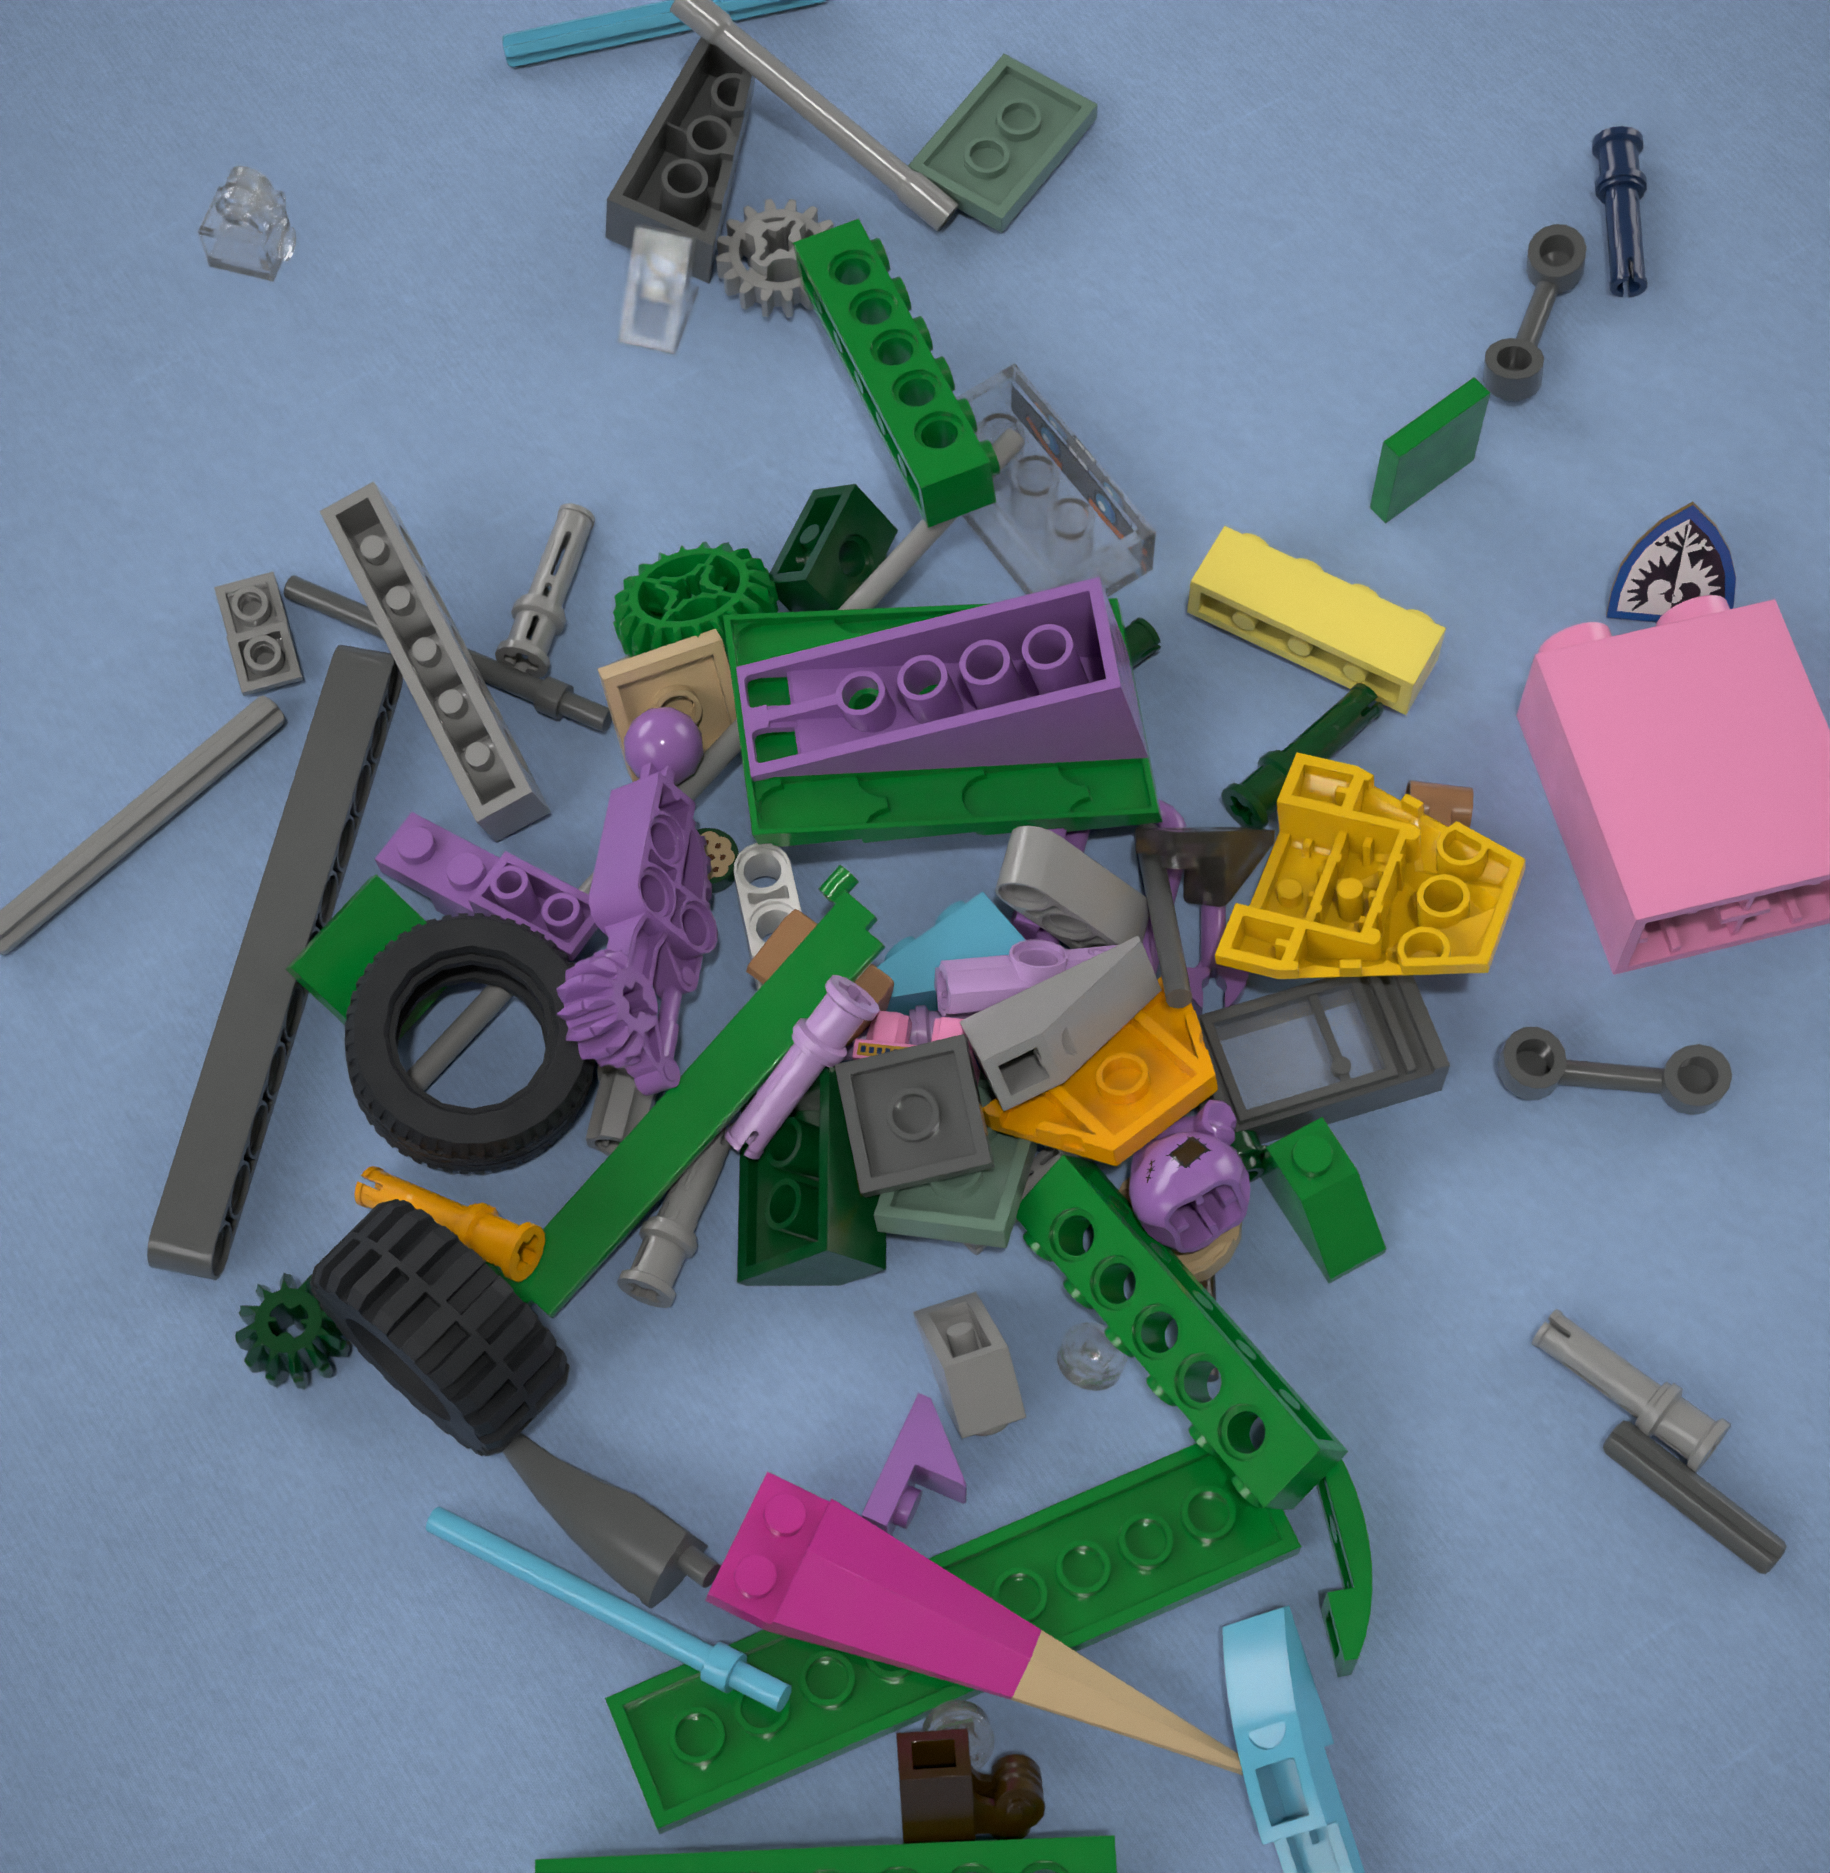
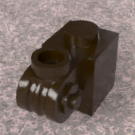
M968 1728L896 1733L903 1844L975 1841V1835L990 1834L996 1840L1023 1839L1029 1834L1031 1827L1037 1825L1043 1818L1045 1799L1043 1796L1042 1774L1038 1764L1033 1759L1019 1754L1006 1755L995 1762L992 1766L991 1774H983L976 1771L971 1765Z

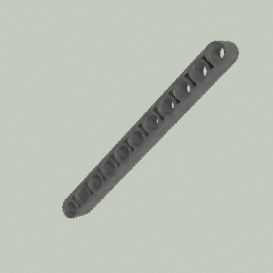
M338 645L333 653L151 1228L147 1249V1261L151 1268L217 1280L226 1266L309 991L285 969L332 919L402 688L403 676L391 653L347 645Z

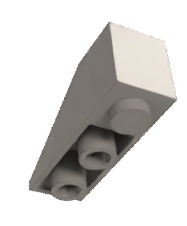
M1136 936L959 1022L986 1080L1003 1111H1006L1064 1083L1162 990L1139 936Z

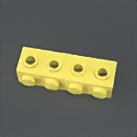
M1224 526L1190 583L1187 613L1349 689L1355 684H1364L1377 694L1378 698L1375 701L1382 702L1383 705L1405 715L1409 712L1439 658L1446 631L1445 627L1435 623L1431 617L1421 611L1414 609L1406 610L1380 598L1375 591L1365 585L1350 584L1324 572L1319 565L1311 560L1304 558L1296 559L1270 547L1262 538L1254 534L1240 533L1227 526Z

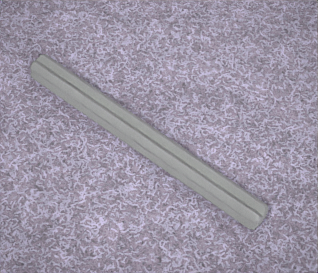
M259 696L0 910V954H8L279 729L284 724L285 717L276 703L266 696Z

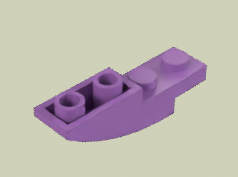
M413 812L410 813L375 858L382 873L429 897L436 911L444 915L451 914L452 917L458 916V913H468V916H474V913H484V916L488 917L493 914L500 916L502 920H506V918L516 920V924L521 925L524 923L531 927V931H538L544 934V939L547 941L551 939L557 945V949L564 951L569 956L568 960L574 961L598 929L591 916L589 895L506 851L499 858Z

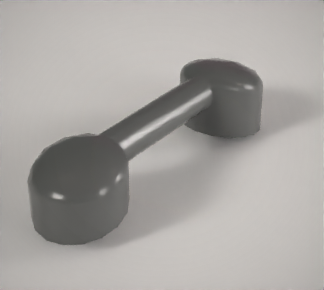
M1563 224L1543 227L1534 234L1529 243L1526 272L1529 281L1535 286V290L1517 337L1499 340L1491 344L1485 352L1483 382L1489 392L1504 401H1521L1530 398L1541 388L1544 356L1538 348V344L1557 294L1570 290L1578 284L1584 274L1587 246L1584 237L1575 228Z
M1523 1027L1513 1032L1506 1041L1498 1061L1499 1076L1505 1087L1515 1096L1526 1100H1540L1551 1095L1558 1085L1661 1094L1667 1105L1676 1111L1690 1115L1705 1113L1716 1107L1730 1088L1732 1079L1730 1063L1721 1052L1711 1046L1701 1044L1685 1046L1674 1052L1664 1068L1567 1060L1565 1049L1559 1039L1548 1030L1539 1027Z

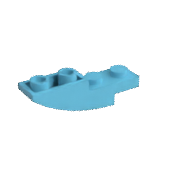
M1290 1606L1281 1607L1224 1626V1665L1233 1731L1245 1785L1262 1845L1274 1842L1284 1873H1365L1324 1748L1334 1744Z

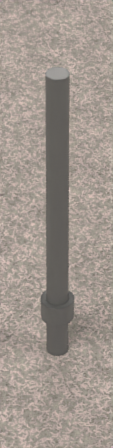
M292 575L286 582L284 587L285 598L384 639L368 606L295 575ZM468 649L484 682L533 702L536 711L558 720L566 716L602 732L607 731L611 725L612 717L609 708L575 694L572 685L550 676L544 680Z

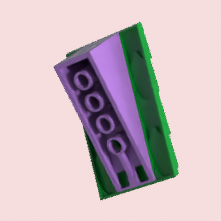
M1100 577L990 604L723 615L752 835L759 845L772 844L785 847L862 839L863 843L972 832L979 835L1012 833L1013 829L1019 826H1035L1044 829L1064 828V830H1067L1066 832L1163 822L1121 607L1117 598L1107 597Z

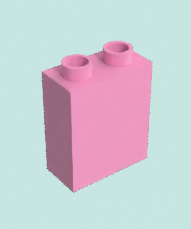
M1700 596L1684 601L1669 609L1659 618L1655 627L1612 636L1609 627L1603 623H1581L1557 632L1541 645L1538 653L1534 656L1516 716L1613 975L1830 923V729L1775 599L1730 609L1727 600L1721 596Z

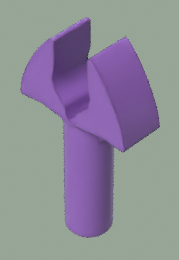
M1208 900L1201 905V961L1195 968L1187 967L1192 992L1191 1003L1197 1016L1202 1015V989L1209 984L1210 978H1215L1216 985L1224 991L1223 1008L1239 1003L1245 992L1249 976L1247 971L1218 965L1215 962V953L1226 928V905L1219 900Z

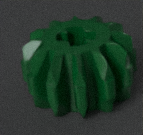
M283 1273L280 1280V1290L274 1293L270 1291L269 1287L258 1284L256 1293L261 1301L260 1306H240L239 1315L248 1326L237 1331L235 1339L240 1349L248 1351L244 1362L252 1373L265 1370V1378L269 1385L276 1388L291 1374L296 1387L305 1390L309 1381L308 1372L317 1369L320 1376L331 1378L333 1370L327 1360L328 1356L348 1357L349 1346L340 1337L343 1334L338 1330L335 1322L326 1315L320 1307V1302L311 1292L310 1282L312 1274L297 1288L292 1275ZM294 1324L301 1331L304 1330L301 1335L295 1338L288 1332H285L288 1327Z

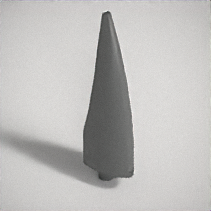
M520 1433L502 1451L537 1501L570 1539L627 1592L637 1596L649 1609L667 1598L686 1575L703 1588L709 1587L714 1582L721 1565L704 1553L708 1545L639 1496L556 1458L523 1433Z

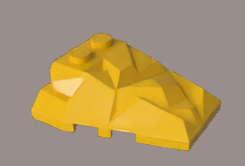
M1296 752L1277 799L1278 836L1250 905L1235 903L1215 953L1216 964L1275 979L1488 973L1526 868V859L1458 821L1449 827L1424 814V803L1407 793L1401 800L1374 786V775L1358 766Z

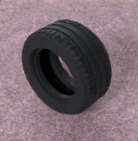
M458 913V916L452 917L450 914L442 916L441 920H436V918L427 920V924L421 925L419 923L412 927L410 932L407 933L405 931L397 935V940H391L383 951H379L373 957V963H368L363 976H360L357 981V990L352 992L345 1022V1056L354 1096L358 1100V1106L364 1112L369 1124L375 1127V1132L379 1136L384 1137L392 1148L397 1147L400 1154L411 1157L413 1161L420 1165L424 1162L428 1168L436 1170L440 1168L448 1173H452L454 1170L459 1171V1174H469V1172L485 1174V1171L489 1170L493 1173L501 1171V1168L507 1167V1169L515 1167L518 1162L522 1161V1163H525L533 1155H539L544 1152L547 1145L552 1146L557 1141V1138L568 1130L569 1124L574 1122L589 1092L596 1061L594 1059H581L578 1042L566 1041L568 1032L566 1021L556 1015L564 1008L556 988L566 982V970L575 966V964L568 961L569 956L564 951H559L557 945L551 939L547 941L544 939V934L538 931H531V927L524 923L521 925L516 924V920L506 918V920H502L500 916L491 914L488 917L484 916V913H474V916H468V913ZM467 982L501 987L523 1001L541 1025L545 1043L543 1062L526 1087L501 1103L477 1108L441 1103L419 1089L401 1065L397 1049L401 1028L420 1001L442 987Z

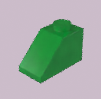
M1323 1117L1265 1148L1262 1161L1265 1172L1260 1178L1329 1284L1386 1252L1384 1240L1359 1172Z

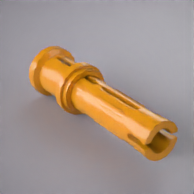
M377 1166L368 1167L361 1174L363 1178L374 1182L376 1189L357 1181L354 1197L358 1205L373 1209L378 1203L395 1199L405 1200L411 1203L417 1210L422 1209L431 1215L441 1226L447 1227L458 1236L463 1244L469 1249L472 1248L485 1261L501 1267L504 1276L514 1281L520 1282L532 1274L543 1254L545 1233L541 1226L531 1222H525L521 1225L500 1217L497 1209L486 1203H474L467 1207L384 1172L383 1169Z

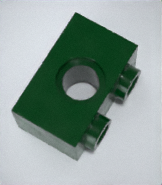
M856 484L814 489L775 561L769 577L775 583L779 601L790 612L838 610L887 558V552L898 529Z

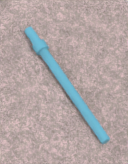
M440 1506L432 1511L427 1520V1532L701 1672V1681L722 1692L730 1693L734 1689L777 1712H780L786 1705L792 1687L747 1664L746 1654L722 1642L712 1646Z

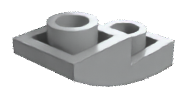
M274 572L214 587L243 696L303 680Z

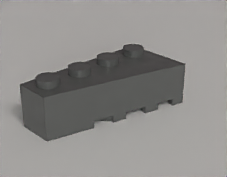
M700 37L607 198L605 238L709 284L717 253V239L721 235L753 97L755 77L720 48L709 44L702 37Z

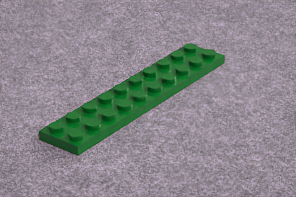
M1196 1443L933 1556L929 1560L1077 1652L1298 1555L1301 1545L1283 1509L1258 1508L1249 1503L1234 1487L1232 1478L1235 1476V1473L1220 1456L1214 1457ZM762 1630L728 1646L746 1654L747 1664L792 1687L790 1697L780 1712L734 1689L730 1693L722 1692L701 1681V1672L686 1664L606 1697L605 1700L660 1835L983 1692L883 1662Z

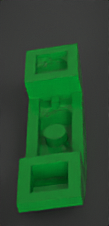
M1341 1459L1316 1485L1343 1587L1342 1590L1328 1592L1320 1610L1337 1677L1351 1675L1359 1659L1367 1633L1373 1590L1372 1559L1365 1517L1356 1488L1346 1465Z

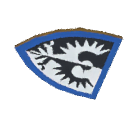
M1693 501L1662 518L1633 545L1617 571L1610 592L1606 618L1657 622L1665 612L1689 599L1706 595H1717L1725 598L1730 609H1733L1736 574L1730 549L1716 524Z

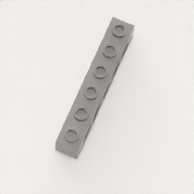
M373 481L322 509L320 513L475 821L497 842L550 813L551 811L394 505Z

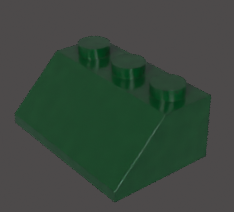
M835 1065L834 1067L825 1066L764 1148V1152L759 1159H751L744 1156V1152L749 1146L746 1141L740 1149L738 1284L745 1286H841L886 1270V1233L877 1232L874 1213L881 1194L865 1198L860 1193ZM756 1092V1093L749 1099V1101L741 1108V1114H742V1112L745 1110V1108L749 1105V1103H750L751 1100L754 1098V1096L757 1094V1092Z

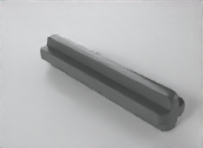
M1622 1421L1605 1440L1603 1445L1605 1454L1757 1572L1766 1574L1771 1571L1785 1553L1787 1546L1784 1540L1657 1442L1645 1435L1631 1422Z

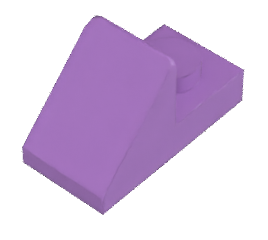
M921 1393L917 1394L861 1515L864 1519L891 1536L897 1525L907 1529L917 1511L923 1491L915 1488L916 1484L957 1502L966 1503L967 1486L932 1399Z

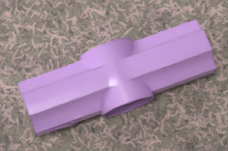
M1029 939L1014 944L1009 950V955L941 961L940 966L935 967L934 980L938 1010L942 1017L968 1018L1117 945L1065 950L1061 945L1051 941Z

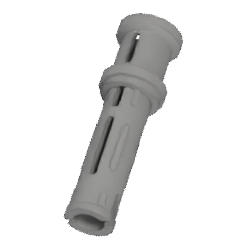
M572 503L563 504L559 507L555 525L540 558V563L529 592L517 599L513 605L511 613L514 622L507 640L501 641L496 649L495 657L497 661L537 678L543 677L547 673L550 666L547 654L555 635L562 632L566 623L562 605L577 570L590 530H592L595 524V516L588 509ZM565 549L557 574L553 576L561 552ZM523 654L526 655V656H528V658H527V659H524V658L522 657Z
M730 1123L728 1129L732 1127L734 1123ZM727 1125L670 1187L657 1216L649 1217V1220L643 1223L639 1232L643 1241L631 1268L623 1270L617 1281L619 1288L632 1298L655 1307H671L676 1296L672 1288L684 1259L692 1258L698 1244L696 1243L697 1237L694 1230L720 1174L727 1153L731 1149V1145L725 1138V1133L728 1130L726 1129Z
M1558 1309L1552 1312L1548 1318L1549 1324L1547 1322L1543 1323L1533 1338L1532 1345L1536 1348H1541L1637 1418L1635 1426L1649 1437L1656 1436L1688 1460L1687 1466L1697 1473L1720 1444L1731 1427V1423L1724 1418L1717 1421L1713 1420L1682 1397L1683 1389L1677 1384L1673 1383L1671 1385L1665 1382L1662 1386L1565 1317L1563 1312Z

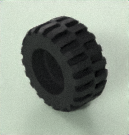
M395 1199L378 1203L313 1269L310 1282L311 1292L320 1302V1307L335 1322L336 1327L344 1337L350 1340L368 1363L372 1364L384 1376L383 1378L402 1393L417 1410L429 1417L447 1435L453 1436L459 1444L467 1449L471 1448L480 1456L501 1453L567 1384L570 1365L567 1363V1357L564 1351L556 1345L557 1340L552 1333L537 1319L538 1316L529 1305L515 1294L514 1289L501 1276H498L486 1264L483 1258L472 1248L469 1249L463 1244L457 1235L447 1227L438 1224L431 1215L422 1209L417 1210L411 1203L405 1200Z

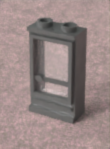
M1413 975L1328 977L1197 1016L1204 1044L1209 1052L1216 1074L1218 1091L1196 1106L1195 1111L1197 1114L1209 1100L1225 1101L1231 1107L1237 1119L1234 1133L1253 1130L1257 1133L1261 1144L1281 1139L1321 1117L1324 1118L1327 1124H1331L1442 1091L1450 1063Z

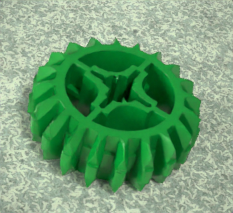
M705 541L696 549L686 550L681 545L677 553L671 555L659 553L657 562L638 565V575L623 579L624 590L614 595L616 606L613 611L615 618L613 625L623 652L629 658L692 636L699 637L701 633L716 629L722 638L729 663L723 615L778 613L779 609L776 601L779 598L775 583L770 580L769 571L764 567L762 559L752 558L748 548L734 551L729 542L722 543L716 548H711Z

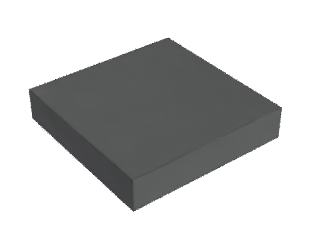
M964 1034L835 1065L860 1193L865 1198L995 1168L969 1043Z

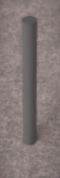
M1153 823L1141 824L1135 830V839L1166 1002L1172 1008H1184L1191 1003L1192 992L1160 831Z

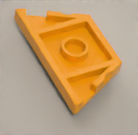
M1161 976L1157 980L1162 991L1064 1083L1006 1111H1003L997 1098H995L983 1107L986 1125L992 1130L1117 1167L1218 1091L1214 1067L1209 1052L1205 1047L1200 1023L1192 1003L1184 1008L1170 1007L1166 1002Z

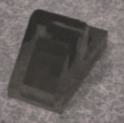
M1235 826L1136 828L1137 854L1161 856L1162 868L1184 869L1183 897L1186 903L1216 907L1225 906L1231 901L1275 842V830Z

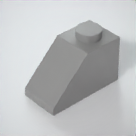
M977 1292L913 1312L945 1407L962 1439L972 1435H992L1002 1431L1009 1423L1027 1418L1008 1345Z

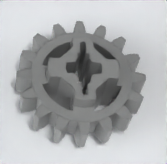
M766 199L765 211L757 213L750 206L744 207V222L741 223L737 220L729 219L726 222L727 236H719L717 239L718 256H716L718 277L724 278L727 296L739 293L740 305L744 310L750 308L755 302L760 303L762 306V316L769 317L774 307H782L786 317H792L794 305L802 303L810 311L813 310L814 307L801 284L793 242L834 228L833 222L825 220L818 223V210L814 206L808 208L803 214L797 212L796 200L793 199L787 202L784 209H776L773 200ZM743 256L748 258L749 270L741 262Z

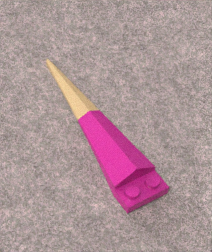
M768 1471L705 1599L706 1602L771 1633L854 1654L1003 1697L1243 1775L1238 1753L831 1498L829 1502Z

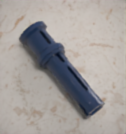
M1626 126L1602 130L1592 140V154L1599 160L1600 173L1595 181V195L1602 204H1605L1611 280L1609 286L1610 292L1617 297H1623V282L1626 281L1628 284V297L1640 295L1648 288L1647 278L1645 277L1639 202L1647 190L1646 176L1640 171L1639 155L1644 149L1643 135L1639 130Z

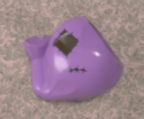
M1209 1100L1195 1116L1180 1118L1133 1155L1129 1195L1134 1214L1150 1237L1164 1247L1180 1253L1195 1252L1209 1246L1221 1234L1238 1226L1247 1214L1251 1191L1249 1174L1237 1150L1230 1146L1235 1140L1234 1129L1237 1119L1231 1107L1225 1101Z

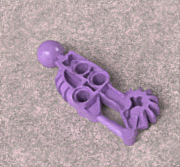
M672 707L648 709L632 721L624 737L625 760L639 780L611 790L589 893L591 916L597 927L609 938L607 949L595 952L594 956L578 961L575 966L567 969L565 973L566 982L556 988L557 994L564 1004V1008L556 1015L566 1021L568 1027L566 1041L578 1042V1050L582 1060L594 1059L600 1067L607 1065L615 1066L617 1069L625 1067L627 1073L634 1078L638 1090L646 1096L675 1088L680 1082V1070L674 1060L679 1033L677 1021L682 995L693 992L697 988L703 955L715 948L718 935L716 921L708 902L712 897V883L708 880V874L711 872V858L706 856L704 850L707 847L705 836H700L695 828L696 822L693 817L696 803L675 786L695 773L704 754L702 733L689 715ZM656 994L662 999V1000H661V1005H660V1010H659L658 1019H657L658 1003H657Z

